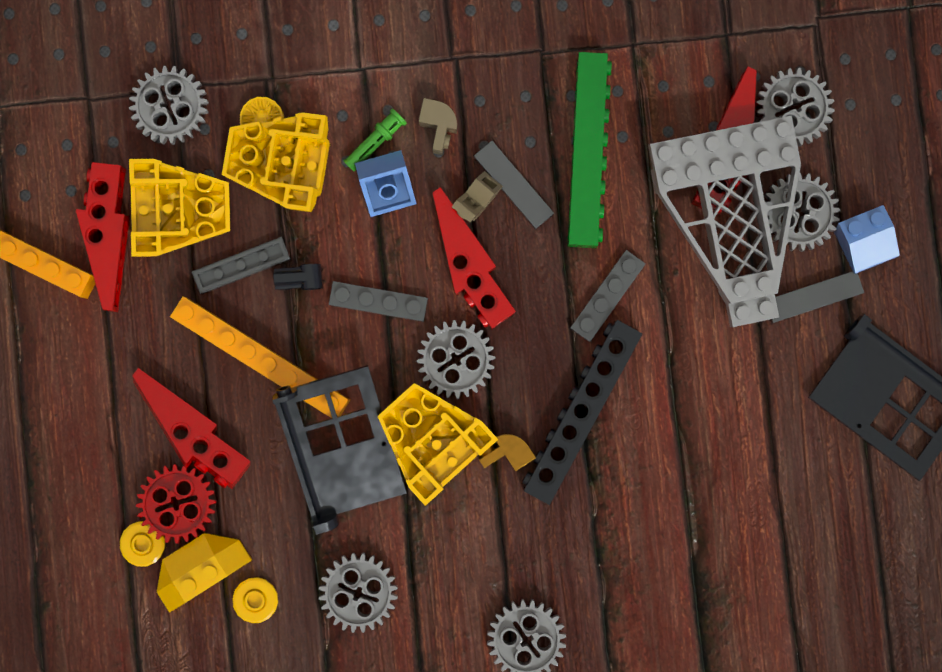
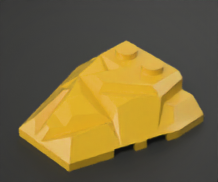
M298 113L289 118L283 119L278 117L273 118L274 121L254 122L230 127L222 175L287 209L312 212L317 197L321 195L330 146L327 139L328 117L326 115Z
M129 159L132 257H157L230 232L229 182L201 173L196 174L184 170L182 167H174L156 159Z
M415 383L378 415V419L409 489L425 506L475 457L481 456L498 440L481 420L469 415Z

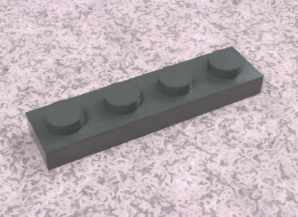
M625 250L570 329L590 342L646 263Z
M333 281L329 305L424 322L428 298Z

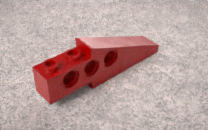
M747 67L743 71L715 131L754 123L757 70ZM735 178L719 182L729 188ZM741 181L737 182L733 190H737ZM713 189L709 195L720 202L726 192L723 191V193L719 194ZM697 190L691 204L702 209L699 191ZM727 198L723 205L728 208L732 199ZM711 203L712 210L714 211L716 206ZM720 209L716 216H718L723 210Z
M92 162L91 168L87 171L89 188L88 192H85L84 195L86 210L76 209V214L102 309L118 312L130 217L121 214L126 169L121 165ZM108 184V192L100 195L99 189L101 185ZM104 207L106 211L105 216L98 219L96 212L99 208ZM97 231H101L103 237L100 242L95 243L93 236Z
M440 187L433 192V198L455 295L457 296L465 291L466 294L463 297L471 308L475 306L480 314L477 317L485 328L489 325L493 329L515 314L516 311L489 274L496 269L495 264L465 221L452 208L453 204ZM457 257H464L467 260V265L463 269H457L453 264L454 260ZM472 276L478 277L481 281V285L477 289H472L467 285L468 279ZM485 296H490L495 301V305L490 309H486L481 305V300Z
M138 368L132 375L133 383L184 467L188 468L192 461H194V466L204 474L207 472L215 477L214 481L221 487L226 488L228 486L233 489L250 467L251 461L214 435L217 431V424ZM177 430H184L188 435L184 439H177L174 433ZM197 444H203L207 447V451L199 454L194 451V447ZM217 458H223L227 465L223 468H218L213 462Z

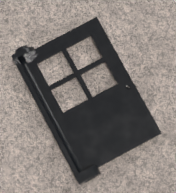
M863 314L852 323L844 334V337L849 341L808 398L915 479L921 481L942 451V424L936 432H933L917 420L915 416L930 395L942 404V376L872 325V319ZM904 377H907L925 391L910 414L889 399ZM885 403L906 418L891 441L870 426ZM911 422L932 437L917 459H914L896 445Z
M368 365L292 388L290 386H283L276 390V393L272 396V401L276 406L313 520V528L316 535L335 529L339 525L337 515L339 513L407 494L396 456L378 419V415L382 410ZM358 384L365 408L337 416L330 392ZM325 394L332 418L304 426L296 402ZM367 414L374 437L346 445L339 422ZM334 424L341 447L313 455L306 432Z

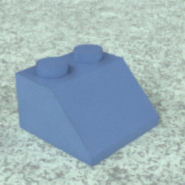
M401 150L355 163L370 217L417 204Z
M884 205L838 223L836 231H834L854 274L900 255L895 228Z

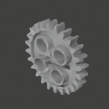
M163 66L162 73L153 68L154 75L152 77L145 73L147 79L145 82L140 79L137 80L141 85L140 89L132 88L137 96L129 98L135 103L129 109L132 112H136L131 119L139 121L136 128L139 130L145 128L142 134L146 137L151 134V140L154 142L160 137V142L164 145L167 138L172 145H175L176 138H179L184 143V135L187 134L193 138L191 130L200 131V128L197 126L198 122H206L201 117V114H208L207 109L203 108V106L209 104V101L202 98L207 93L205 90H199L202 84L200 81L194 82L196 77L193 74L187 77L185 69H182L178 74L176 66H173L171 72H169L166 66ZM175 85H181L180 93L171 95V89ZM161 86L165 87L166 96L172 102L171 109L177 119V125H174L172 115L166 108L168 104L162 94ZM155 93L159 94L157 102L150 104L149 97ZM184 107H189L190 112L188 116L180 117V110ZM167 116V122L163 126H158V118Z
M788 68L786 76L782 71H779L777 79L771 76L768 79L770 84L764 83L761 86L764 91H760L757 96L762 100L755 103V106L761 109L755 115L762 116L759 122L792 116L797 145L800 147L803 145L804 140L810 144L813 142L812 136L818 139L821 137L819 131L825 132L828 129L824 123L829 124L833 120L827 115L835 111L828 107V105L834 102V99H827V96L832 91L823 90L826 82L817 83L819 75L812 79L810 78V70L802 75L801 68H798L795 74H793L791 68ZM796 87H801L805 90V97L797 95ZM775 96L783 99V106H777L774 103L773 99ZM807 99H814V102L802 105L798 110L793 109L782 116H775V113L787 110L791 105L796 106ZM807 108L815 112V119L807 117L805 113Z
M799 173L795 195L796 201L793 206L787 239L790 251H793L797 245L800 252L805 250L806 245L809 250L814 249V242L818 246L823 245L822 238L826 240L831 238L827 231H836V227L832 223L840 221L839 218L834 216L840 209L833 207V204L839 200L831 199L830 197L835 191L830 190L827 192L825 190L828 185L827 182L820 186V177L811 181L809 173L804 179H802L801 173ZM790 174L786 176V182L781 178L777 180L779 187L775 185L769 187L773 194L766 193L764 195L769 200L765 202L766 205L786 203ZM802 192H805L806 196L802 203ZM811 197L818 200V209L810 206L809 200ZM784 207L771 209L767 213L770 232L775 234L773 242L780 238L781 217L784 216ZM801 207V212L804 215L799 218V213L796 212V209ZM798 221V233H795L794 229ZM805 221L813 223L814 231L812 233L805 229Z
M453 320L452 327H448L447 323L443 322V330L435 326V335L427 332V336L430 339L429 342L421 341L426 348L425 350H418V353L424 355L422 359L417 360V363L424 364V367L418 371L420 373L426 372L427 375L423 378V381L431 380L429 388L432 389L437 386L438 395L445 390L447 398L450 397L452 392H455L457 399L460 397V392H464L466 397H469V389L477 393V384L485 387V383L482 380L483 377L491 378L486 371L487 369L495 368L489 364V361L494 360L495 356L488 355V352L494 348L491 346L486 347L485 344L490 340L489 337L481 339L483 330L475 333L474 324L467 329L465 321L462 322L461 327H457L455 320ZM462 336L466 339L467 345L464 349L458 350L453 346V340L456 337ZM471 347L475 348L472 353L460 360V366L452 364L442 372L437 371L439 367L452 360L451 355L453 353L458 356ZM437 349H442L446 352V359L441 363L433 360V352ZM471 356L477 357L480 361V366L476 370H470L466 367V360ZM454 369L459 372V380L456 383H449L446 380L445 375L448 370Z
M355 552L352 553L351 560H348L343 555L342 564L337 560L333 562L335 570L330 567L326 569L330 577L322 576L321 578L327 583L326 585L319 586V590L325 592V594L319 596V600H326L321 609H329L330 612L326 617L334 616L336 618L333 625L341 621L343 623L342 630H345L348 625L351 626L352 633L355 632L357 626H360L362 633L365 632L366 625H369L374 630L375 621L380 625L384 623L382 615L387 618L390 617L391 614L387 608L395 609V605L390 602V600L398 598V595L392 593V591L398 589V585H391L390 583L395 579V575H387L391 569L390 567L381 568L383 560L377 564L374 563L375 555H372L369 560H366L364 552L360 559H357ZM349 570L355 571L358 574V581L349 582L345 576L346 572ZM370 580L379 581L381 589L377 592L371 591L368 588V582ZM342 583L353 590L361 587L363 594L376 597L379 601L375 602L364 595L356 598L354 591L341 588L338 584ZM339 593L346 594L349 597V603L340 605L336 600V596ZM364 602L370 604L372 611L369 614H362L359 611V604Z
M521 599L520 606H517L512 601V609L510 610L503 606L505 614L496 613L495 616L499 621L490 622V625L495 630L487 632V635L494 638L487 641L488 646L495 647L489 651L490 655H497L494 663H503L501 666L502 672L507 668L510 669V672H541L543 669L551 672L550 663L558 666L555 657H563V653L559 651V648H566V644L560 641V639L566 637V634L559 632L564 625L563 623L556 624L559 615L551 617L552 608L549 607L544 611L543 602L538 607H535L534 599H531L529 605H525L524 599ZM525 617H534L536 619L535 625L531 628L525 627L522 624ZM514 621L520 625L527 637L531 636L532 645L540 653V657L535 656L527 642L521 643L523 641L522 635L513 625ZM507 631H513L516 633V639L512 642H506L503 639V634ZM542 636L550 639V644L545 648L537 645L538 639ZM519 652H529L531 654L530 659L526 662L519 661L517 659Z

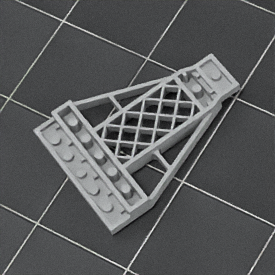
M792 116L649 144L648 148L653 168L651 175L655 194H658L717 286L718 293L726 304L730 327L779 318L775 294H778L801 167ZM791 167L792 171L786 203L766 205L760 174L765 171ZM749 175L750 182L742 176ZM735 178L729 188L719 182ZM738 181L749 187L743 197L732 191ZM715 185L726 192L720 202L709 195ZM698 186L704 219L684 223L668 198L667 192ZM751 192L753 195L754 205L747 201V198L749 197ZM729 195L740 201L733 212L723 205ZM711 203L716 206L714 211L712 210ZM743 204L753 210L748 221L737 215ZM784 207L777 255H775L767 213L771 209ZM720 209L730 215L724 226L714 220ZM756 216L759 229L751 225ZM734 218L744 225L738 236L728 230ZM705 224L713 267L689 231V226ZM716 227L721 230L718 235H717ZM748 228L758 234L752 245L742 239ZM725 233L735 239L729 250L719 244ZM760 240L762 241L764 253L756 249ZM739 242L749 249L743 259L732 253ZM721 251L726 254L723 259L721 256ZM753 252L763 258L757 269L746 263ZM729 257L740 263L733 274L724 268ZM766 264L767 270L761 271ZM744 266L753 272L738 276Z

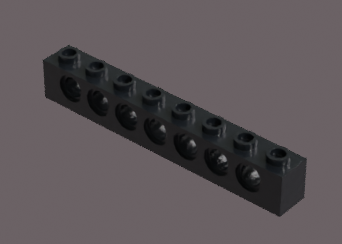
M619 320L614 321L613 324L608 323L603 332V336L606 337L602 345H596L591 354L594 358L590 366L586 365L580 375V378L583 380L579 388L574 386L568 397L571 400L568 408L563 407L556 419L559 421L556 430L551 428L545 439V442L548 444L544 452L539 450L533 463L537 464L532 473L527 472L521 483L525 486L524 492L548 505L551 504L643 333ZM613 340L621 344V351L618 354H613L609 350V344ZM600 362H606L610 367L609 373L605 376L597 371V366ZM589 383H595L598 386V393L594 397H590L586 393L585 389ZM578 404H583L587 409V413L583 418H578L574 414V408ZM567 425H571L575 429V436L571 439H565L562 435V430ZM554 447H561L563 449L564 455L562 459L553 460L550 453ZM544 468H549L552 471V478L547 482L539 479V472Z

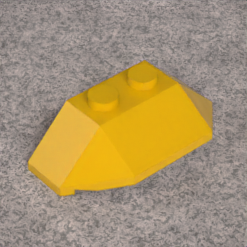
M204 533L162 559L157 594L170 613L252 561V558L240 539Z

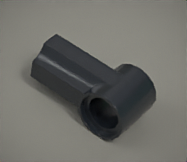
M304 264L295 268L274 269L275 290L301 288V290L323 289L321 264Z

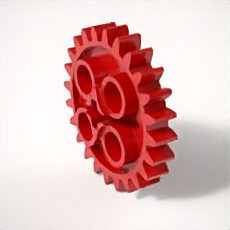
M177 464L173 465L172 471L167 466H164L163 474L155 470L156 478L153 479L147 476V481L150 484L148 486H140L145 493L137 494L138 498L143 499L142 503L136 504V507L143 508V512L139 513L137 517H145L146 520L141 525L151 526L147 532L148 534L157 531V540L165 535V543H169L172 537H174L176 544L180 543L181 537L186 542H189V534L197 538L199 537L198 529L206 531L203 523H212L208 514L216 513L215 510L210 509V505L217 503V501L210 499V496L214 495L215 491L207 490L211 482H202L205 477L204 474L196 477L197 469L195 468L188 473V468L184 466L181 471H179ZM183 482H188L191 485V490L187 495H181L179 492V486ZM164 489L167 492V499L162 503H158L155 495L157 491ZM192 496L198 497L195 501L180 504L179 510L171 507L156 512L158 507L173 504L174 498L182 501ZM190 505H195L198 509V514L193 519H189L186 516V509ZM170 512L174 516V522L170 526H165L162 518L164 514Z

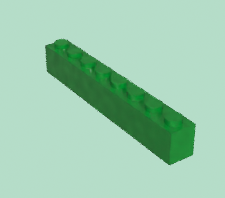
M579 52L577 57L567 247L597 248L598 242L602 243L603 228H599V218H604V204H600V197L605 195L606 181L601 180L602 171H606L607 156H603V147H607L608 133L604 132V123L609 122V109H605V100L610 99V85H606L607 76H611L612 61H608L607 53Z

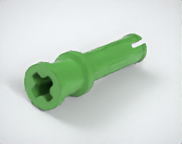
M393 108L389 110L390 114L381 123L377 122L375 124V130L343 160L353 172L356 171L355 163L365 161L385 140H391L393 138L392 135L402 125L405 126L407 124Z

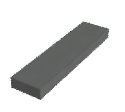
M493 141L474 155V158L483 169L503 186L501 190L535 230L554 215V212Z
M279 237L194 270L192 274L200 294H205L287 262L291 258L283 238Z
M852 271L775 297L779 318L770 319L771 323L863 294L864 290L858 273L854 274Z

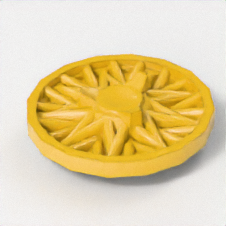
M256 97L250 99L243 106L240 112V125L274 121L273 118L278 117L284 119V114L276 101L268 97Z
M143 521L129 525L123 531L120 538V550L123 557L135 566H149L156 563L162 557L165 550L164 535L161 539L157 540V531L148 534L147 532L151 526H142Z
M259 577L248 578L241 582L235 589L232 598L233 608L237 615L250 623H261L269 619L276 611L278 605V593L275 587L268 580Z

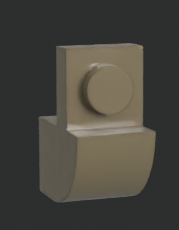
M424 98L419 117V126L436 129L433 153L443 155V150L449 148L451 135H447V132L457 134L456 116L445 103Z
M484 171L474 180L468 190L455 201L452 208L457 211L461 218L467 219L469 222L475 221L503 186Z

